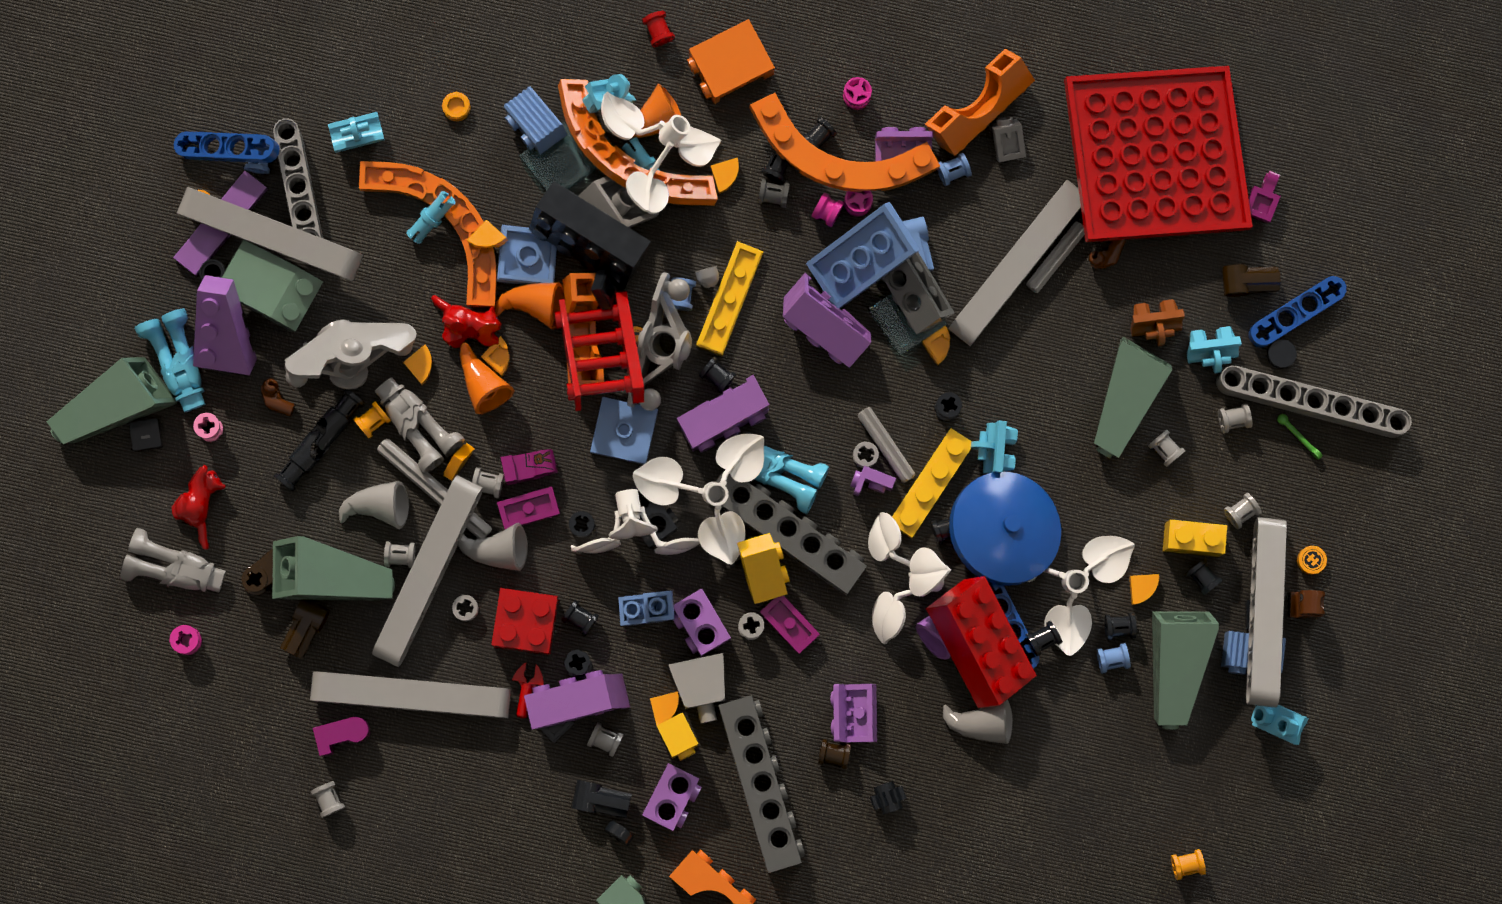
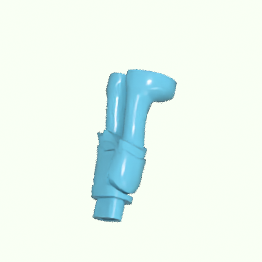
M182 308L166 313L161 317L177 352L173 358L159 319L145 321L134 328L140 338L151 342L160 362L163 380L169 391L174 396H177L175 400L181 403L185 413L204 406L205 401L201 394L204 392V389L200 388L201 375L199 369L193 366V346L189 348L185 336L184 326L188 316L186 309Z
M764 446L763 468L754 480L761 482L763 485H771L790 494L796 499L798 510L808 514L816 498L817 490L780 474L787 471L804 479L813 487L820 489L830 466L823 463L813 466L806 465L791 459L793 455Z

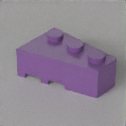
M804 273L784 296V321L793 330L797 331L799 329L806 334V338L811 344L816 347L821 346L827 350L828 355L836 363H844L850 368L871 344V333L845 309L841 311L828 300L831 296L826 291L820 294L808 283L812 278Z
M205 275L197 290L193 366L250 375L257 357L255 351H252L249 330L245 327L242 317L243 310L234 280Z
M754 375L746 378V383L734 389L729 388L723 391V395L711 401H706L677 418V423L692 452L699 449L700 453L715 446V440L723 436L725 439H729L741 432L740 427L748 423L750 426H754L766 419L764 415L768 413L769 403Z
M602 670L585 674L586 679L577 681L576 677L560 680V686L551 689L549 684L532 688V694L524 695L531 728L542 729L592 715H601L604 712L615 709L630 708L623 674H603Z

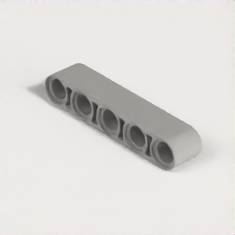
M289 118L281 119L275 124L273 133L280 149L278 158L292 227L323 238L302 133L297 123ZM291 128L295 130L292 138L288 140L281 138V134L285 129ZM293 155L300 157L298 165L294 167L287 166L289 157ZM296 183H305L306 188L302 193L295 194L292 192V188ZM304 209L310 210L311 217L308 220H298L300 211Z

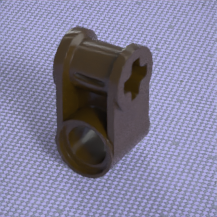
M273 549L268 551L242 574L241 582L243 587L253 596L264 594L272 588ZM253 575L256 578L261 577V585L258 587L254 584L250 585V577Z

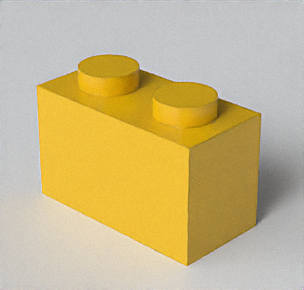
M1169 520L1165 523L1163 551L1220 557L1225 554L1227 525Z
M770 533L738 542L740 558L754 604L787 595L785 583L790 582L785 565L780 566L779 560L784 559L780 543H774Z
M683 712L657 725V729L672 759L678 756L679 760L682 761L695 754L694 748L698 746V742Z

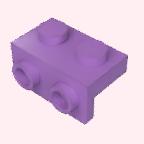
M896 127L882 128L875 135V161L893 158L925 142H928L932 150L933 131H926L924 127H913L909 131H898Z
M834 684L830 698L831 705L834 708V719L831 722V733L834 736V741L841 743L877 742L876 684Z

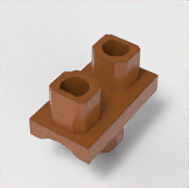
M1173 299L1160 302V312L1150 313L1149 304H1135L1130 329L1132 337L1145 335L1146 340L1156 339L1158 346H1165V337L1175 336L1174 331L1182 330V321L1185 318L1183 309L1178 310Z

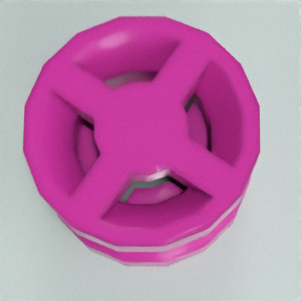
M855 77L850 79L844 87V103L851 109H863L870 102L871 85L864 78Z
M847 191L844 199L846 211L855 217L867 214L873 201L871 191Z
M824 192L811 217L815 219L820 218L826 222V225L832 227L844 206V202L841 200L835 201L831 199L830 194Z
M189 625L178 626L170 634L171 647L183 655L194 654L201 647V634L197 629Z

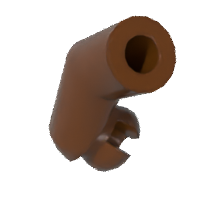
M1111 240L1107 250L1093 251L1089 255L1091 266L1095 269H1104L1117 264L1126 240Z
M265 380L261 386V394L265 406L268 409L291 417L296 404L282 399L276 380Z

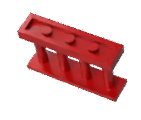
M627 291L615 293L616 304H613L611 309L607 310L596 309L567 313L565 299L559 300V311L554 312L556 329L562 328L571 383L566 384L568 401L574 400L575 411H581V396L625 391L626 393H631L633 404L644 402V383ZM612 319L613 322L618 321L619 328H615L613 332L573 337L570 334L569 324ZM617 343V345H622L623 352H619V355L577 361H575L573 348ZM620 366L621 369H627L628 376H624V379L579 385L577 372Z

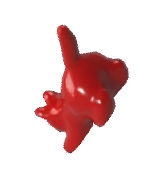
M436 295L431 297L434 305L443 311L442 322L444 324V332L442 338L447 345L453 348H460L468 338H473L489 347L499 344V338L494 333L501 329L502 324L495 314L494 306H491L485 313H478L464 306L451 305Z
M203 465L199 467L188 484V493L181 494L172 505V515L175 519L182 520L189 526L197 528L199 543L204 550H208L209 544L205 521L208 514L210 495L217 490L224 489L226 486L221 483L215 471H208V467Z

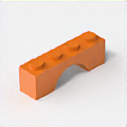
M1004 49L985 67V85L975 102L962 109H952L945 105L925 123L928 130L933 131V137L939 147L956 156L1035 81L1024 61L1018 55Z
M570 273L563 279V296L567 313L596 310L598 308V302L591 292L596 273ZM596 321L569 324L571 337L596 334ZM597 345L573 348L575 361L602 357ZM567 363L568 383H571V381H570V375H569V369H568V363ZM603 369L577 372L579 385L604 382Z
M701 849L697 854L692 850L669 876L690 896L701 891L712 890L724 894L733 904H754L756 902V899L745 889L741 892L732 886L735 880L723 869L719 873L710 866L713 860Z

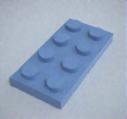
M888 202L809 260L806 265L822 290L831 296L829 301L838 309H841L919 252L920 248L891 203Z

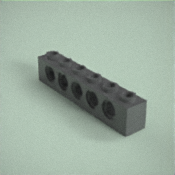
M722 474L719 476L716 482L719 483L721 481ZM729 474L726 480L727 484L725 485L728 490V499L721 505V509L726 512L733 511L737 513L743 520L744 525L760 536L770 533L773 542L780 543L782 552L847 596L867 567L863 563L865 559L852 549L849 553L840 547L841 541L829 533L826 536L822 535L816 530L818 525L804 516L802 520L793 514L795 509L786 502L780 500L777 503L769 497L771 492L762 485L757 484L754 487L749 482H738ZM740 489L747 491L750 497L749 500L744 504L737 503L733 498L735 491ZM768 506L771 508L773 516L769 520H761L756 514L759 507ZM785 522L792 523L796 528V533L791 537H786L780 532V526ZM815 539L819 543V550L816 553L806 552L803 547L805 540ZM831 555L839 556L843 562L842 567L838 570L829 568L827 558Z
M751 695L718 705L767 873L802 863L800 857L805 856L801 840L794 839L792 829L797 828L792 811L786 812L783 801L788 800L784 783L778 785L775 773L780 772L776 756L770 757L767 745H771L772 742L768 729L761 728L759 718L763 717V712L759 700L753 701ZM750 720L754 725V732L749 736L741 735L737 728L740 721ZM756 747L761 750L763 756L759 763L752 764L748 762L746 752L749 748ZM759 775H765L771 781L770 788L765 792L758 791L754 786V780ZM774 803L778 806L779 814L777 818L769 820L764 817L762 809L765 804ZM778 830L783 831L787 835V843L781 848H777L771 843V835Z

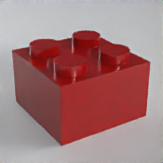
M500 588L492 646L494 648L550 655L559 602L558 596Z

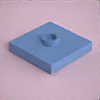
M502 225L501 233L508 241L499 247L496 282L521 285L553 283L556 246L548 241L537 239L527 227Z
M602 397L590 453L644 465L647 462L658 409L647 411L638 404L632 408L627 405V402Z

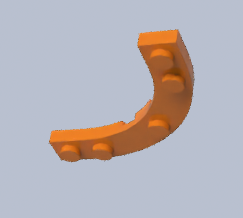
M561 79L558 89L565 121L571 135L585 156L606 176L625 188L627 178L632 173L639 171L648 176L650 170L634 163L635 159L623 152L618 146L613 147L604 137L605 131L601 127L596 114L588 112L582 101L588 94L585 88L588 80ZM659 170L654 174V179L663 181L667 186L669 193L667 203L714 206L718 200L713 176L678 175Z
M776 93L750 104L749 107L766 139L783 160L786 159L802 175L831 188L851 192L886 191L909 184L940 168V164L928 142L903 154L882 161L856 162L840 159L818 149L799 133L789 119Z
M360 161V191L399 193L414 197L429 205L434 202L441 191L449 194L442 202L443 204L451 196L454 198L455 205L448 210L444 217L459 235L466 253L468 265L467 307L490 308L494 306L496 308L497 265L494 248L479 249L467 241L484 223L471 202L449 182L421 168L400 163Z

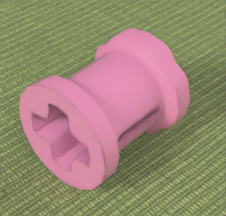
M203 413L196 417L193 426L194 431L205 441H217L223 434V425L215 415ZM208 421L215 426L210 428V433L202 429V427L207 426Z

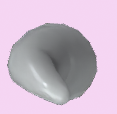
M395 481L372 486L354 493L343 501L339 509L340 523H344L349 516L358 514L375 517L397 529L403 528L409 512V498L406 488L402 482Z
M515 523L494 536L473 540L463 534L458 544L462 553L476 562L521 571L524 567L528 553L527 536L520 523Z
M1008 699L1000 706L982 707L979 710L962 714L953 712L947 705L943 706V719L950 729L960 735L988 742L1009 743L1013 719Z

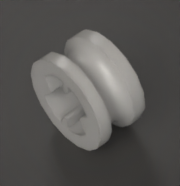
M861 442L853 451L854 463L861 468L864 466L872 467L879 456L877 447L871 442ZM861 448H864L866 451L871 450L874 455H871L870 458L873 460L867 462L865 459L860 460L858 458V455L861 454L859 450Z
M462 595L454 600L452 611L457 619L467 622L473 620L478 614V603L473 597ZM466 600L472 602L470 604V607H473L472 613L467 612L465 616H461L459 614L461 610H457L458 605L464 604Z

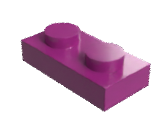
M552 487L497 502L504 529L515 523H520L523 526L560 515Z
M784 595L774 598L760 611V614L798 654L820 635Z

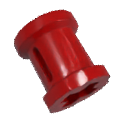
M665 11L651 13L642 19L643 25H647L650 32L652 47L667 44L675 38L674 33L669 31L665 21Z

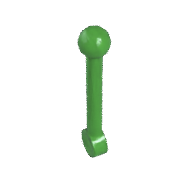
M1280 414L1278 416V423L1285 425L1311 452L1313 457L1319 460L1323 456L1288 421L1287 415Z

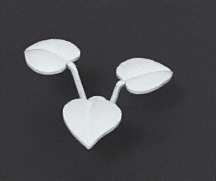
M608 91L603 96L601 103L602 117L607 128L615 136L624 140H630L634 134L642 136L658 129L660 130L659 140L666 147L651 168L648 176L643 172L637 171L632 173L626 181V190L633 202L643 211L649 214H657L666 206L669 193L666 184L653 177L673 146L678 148L679 155L685 162L692 166L702 167L712 159L721 140L704 131L690 127L687 119L681 115L672 116L667 123L660 121L654 126L642 129L644 117L637 106L628 100L613 96Z
M740 434L725 440L719 446L715 457L716 463L721 468L726 469L722 474L721 481L719 483L709 482L703 488L681 484L680 482L683 478L682 468L675 460L668 457L654 458L633 472V480L640 493L646 499L658 505H669L676 502L679 496L678 488L702 494L706 503L715 506V517L706 518L701 523L698 530L700 545L707 553L727 564H733L740 555L737 543L745 540V526L741 517L733 511L720 515L721 505L728 499V490L725 487L727 484L726 480L730 474L735 481L749 482L760 474L764 463L763 436Z
M629 489L615 494L618 511L614 512L615 526L614 530L609 533V537L596 539L578 547L571 545V551L602 553L620 546L621 542L618 539H628L633 536H646L649 534L656 547H658L654 549L655 553L661 555L680 554L693 549L700 543L698 538H680L669 542L660 541L655 533L658 531L657 526L650 523L644 506L641 507L638 490ZM621 518H622L624 523L620 526V522H621Z
M881 512L876 517L869 533L868 548L872 557L877 561H885L890 556L893 560L909 566L911 571L908 574L910 577V590L896 593L894 597L890 592H883L876 599L873 606L872 623L874 631L881 643L887 644L889 640L899 634L905 623V608L903 603L899 601L900 598L912 594L923 597L931 591H940L944 585V579L951 569L929 548L918 549L910 561L896 555L894 551L901 544L900 528L892 516Z
M1117 536L1096 537L1089 541L1082 551V557L1088 564L1084 571L1070 570L1063 573L1050 568L1044 571L1045 573L1062 578L1063 588L1070 593L1067 607L1063 605L1054 606L1049 610L1044 620V627L1048 621H1051L1056 627L1063 643L1055 645L1066 655L1071 656L1083 646L1091 631L1092 618L1089 610L1083 605L1072 606L1074 599L1077 598V593L1085 591L1089 585V571L1092 570L1094 578L1100 582L1112 583L1119 580L1129 566L1131 554L1135 547L1133 542Z

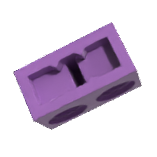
M703 589L674 604L675 620L673 621L678 629L684 627L689 636L685 641L693 654L698 652L702 657L731 640L730 635ZM694 604L700 609L698 618L690 620L684 616L683 610L687 605ZM709 629L714 633L715 639L711 644L705 645L698 640V634L701 630Z
M668 763L642 816L674 831L676 826L682 828L689 814L684 809L689 800L695 802L702 788L697 785L699 778ZM677 777H683L688 782V790L683 794H677L671 788L672 781ZM664 803H670L675 808V815L670 820H663L658 814L659 807Z

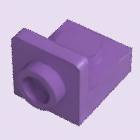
M864 466L862 472L856 470L850 486L855 488L853 495L857 497L864 481L869 483L868 488L884 493L885 490H892L896 478Z

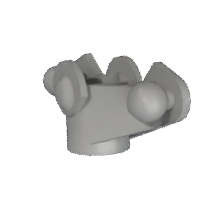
M665 272L660 276L652 298L649 320L640 332L637 341L644 386L672 366L674 369L680 370L683 361L688 358L692 348L690 332L684 326L671 300H685L690 293V287L683 279L677 278L670 282V275ZM665 312L669 323L662 325L663 315ZM662 333L671 335L675 340V350L671 355L664 353L659 343ZM651 361L661 365L647 375ZM645 389L644 402L640 403L641 407L647 411L657 409L661 403L660 394L654 389ZM629 393L627 405L634 408L637 403L633 404L631 393Z
M334 321L323 327L316 338L287 358L285 362L286 381L290 386L298 388L304 386L308 378H320L321 374L330 375V380L334 385L348 390L356 389L366 382L368 376L367 367L389 351L398 356L408 355L413 349V343L416 340V330L411 325L405 323Z

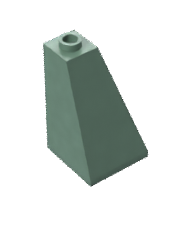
M1122 337L1119 343L1094 444L1098 445L1096 450L1108 458H1111L1113 455L1118 458L1120 457L1172 371L1171 364L1125 337Z
M145 357L121 358L46 422L51 427L50 432L58 442L71 444L171 407L177 402Z
M304 536L273 541L272 599L377 601L392 599V593L395 588L392 569Z
M1152 611L1154 719L1164 729H1178L1179 725L1188 724L1219 630V623L1210 612Z

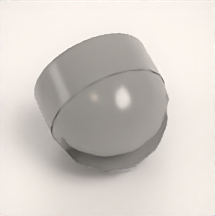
M717 266L695 272L699 284L704 288L714 287L719 281Z

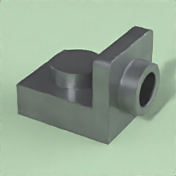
M1010 116L996 119V123L989 124L994 137L998 162L1026 157L1022 124L1017 119H1013Z

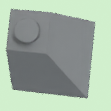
M608 176L593 181L579 195L580 198L629 228L659 215V213L649 214L643 211L630 198L626 188Z

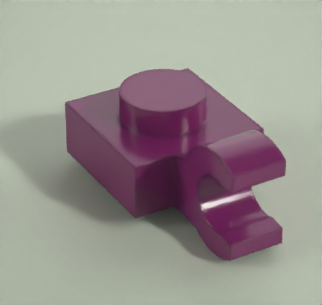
M1269 171L1264 177L1261 188L1257 186L1252 187L1248 197L1251 217L1266 223L1271 222L1281 197L1273 193L1280 177L1279 174Z

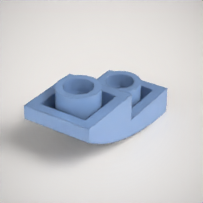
M672 591L618 597L621 626L675 620Z

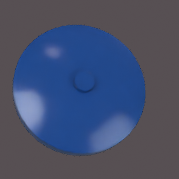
M993 472L983 475L968 484L961 491L951 510L949 521L950 537L958 557L973 574L978 577L985 576L990 583L1008 586L1028 582L1043 573L1056 557L1061 541V523L1057 509L1045 490L1033 480L1023 475L1012 472Z

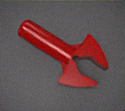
M524 663L512 678L513 681H518L521 685L516 716L519 718L528 717L524 695L532 694V688L537 685H544L543 676L538 665L535 667V676L529 683H527V679L524 677L527 663Z

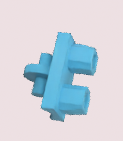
M622 74L612 75L609 79L589 82L585 86L588 94L582 99L589 113H596L601 110L602 99L607 91L613 96L623 98L631 103L636 101L635 97L629 93L630 82Z
M377 112L328 124L335 153L385 140Z
M1230 326L1217 329L1215 333L1216 339L1207 340L1206 333L1203 330L1191 331L1187 352L1188 363L1202 362L1203 367L1212 366L1214 373H1221L1222 364H1230L1231 358L1239 356V346L1242 344L1240 336L1235 337Z
M999 420L995 423H987L986 431H980L979 441L971 442V448L979 450L978 460L984 461L983 474L1002 473L1015 469V456L1004 454L1005 444L1014 445L1016 443L1018 430L1007 426V421Z
M1278 705L1276 708L1256 706L1251 717L1253 726L1294 745H1299L1301 732L1309 719L1281 705Z

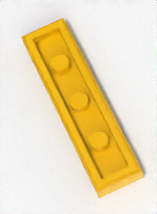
M737 241L696 347L723 356L762 258L763 251Z

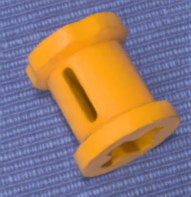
M376 401L372 403L373 407L361 417L356 416L353 419L368 438L372 437V432L383 423L391 421Z
M1200 849L1188 855H1171L1172 869L1177 880H1181L1182 876L1195 873L1200 875L1206 874L1205 863Z

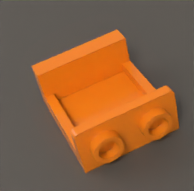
M749 19L690 48V58L687 59L691 72L694 75L698 73L703 82L699 85L705 98H711L714 104L720 102L721 97L761 77L765 80L773 76L775 67Z

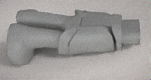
M392 377L375 390V393L381 399L380 404L385 407V411L398 429L399 435H402L405 442L408 438L421 457L418 466L423 474L438 467L444 461V458L419 432V423L446 457H450L464 443L465 438L460 433H447L429 414L428 408L423 404V401L413 392L405 389L403 384L398 385Z
M136 528L131 538L128 552L156 558L172 564L168 567H162L127 554L121 570V580L132 581L136 576H147L162 580L159 584H166L167 586L188 590H202L203 592H206L207 589L220 592L226 574L225 570L215 568L214 563H208L204 558L185 550L177 551L158 545L149 540L147 531Z

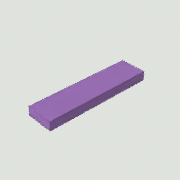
M244 171L221 200L251 211L268 189L252 175ZM201 223L173 258L197 277L200 273L201 265L205 261L212 259L231 234Z

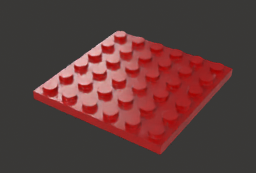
M1229 66L1066 76L1064 85L1086 242L1245 231L1253 227Z

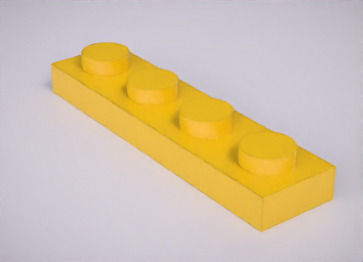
M950 428L892 516L897 522L900 531L911 539L971 450L972 441Z

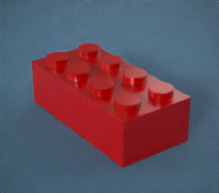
M985 576L962 580L926 608L978 708L1000 706L1037 676Z

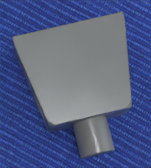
M723 653L669 664L671 675L685 710L697 707L700 724L716 721L714 704L725 701Z

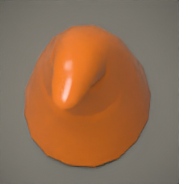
M657 84L649 99L640 109L644 117L642 129L654 126L660 121L667 123L672 116L681 115L673 97L660 84ZM658 129L656 131L644 134L642 136L634 134L632 138H643L658 134L660 130Z
M559 282L514 287L502 293L496 301L495 314L499 316L504 310L513 308L530 314L554 330L556 329L554 312L559 311V300L564 299L563 286Z
M463 343L460 347V360L473 408L476 414L490 412L507 402L513 396L515 390L478 359L469 344Z

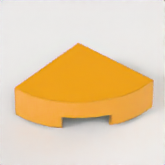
M738 158L711 165V171L719 194L727 191L736 180L739 170Z
M486 220L467 241L472 246L481 249L500 247L508 239Z
M946 326L922 341L923 346L937 366L945 359L950 348V334Z
M500 336L499 344L490 346L481 358L501 377L507 371L510 355L507 344Z
M424 345L403 362L421 385L429 378L432 368L430 351Z
M468 443L463 444L452 456L443 476L452 481L463 468L475 448Z
M1159 574L1129 577L1132 605L1142 603L1153 595L1158 586Z
M678 692L650 698L656 725L673 717L678 707Z

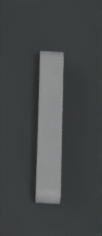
M1069 180L1064 182L948 329L966 344L971 346L1081 209L1078 187Z
M190 187L186 188L177 211L179 215L350 281L354 280L363 254Z
M1239 366L1226 367L1216 379L1217 388L1223 394L1389 438H1396L1406 433L1412 423L1410 415L1399 408ZM1225 375H1234L1237 379V386L1231 387L1227 385ZM1253 381H1259L1264 385V394H1258L1253 390ZM1281 388H1286L1291 392V401H1285L1281 398ZM1309 395L1318 398L1319 407L1317 409L1308 405L1307 398ZM1337 402L1346 406L1347 413L1345 416H1341L1336 412L1335 404ZM1363 410H1369L1373 413V423H1368L1363 419ZM1391 417H1396L1401 421L1400 430H1395L1391 427Z
M458 475L452 481L374 646L372 655L397 667L402 664L478 504L483 487Z
M1256 517L1254 523L1246 703L1248 705L1276 708L1280 699L1286 520Z
M313 672L310 701L508 718L511 689Z

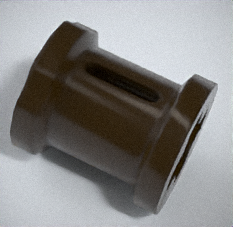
M822 739L818 764L822 765L825 762L841 765L842 769H847L851 744L842 746L828 743L826 739Z

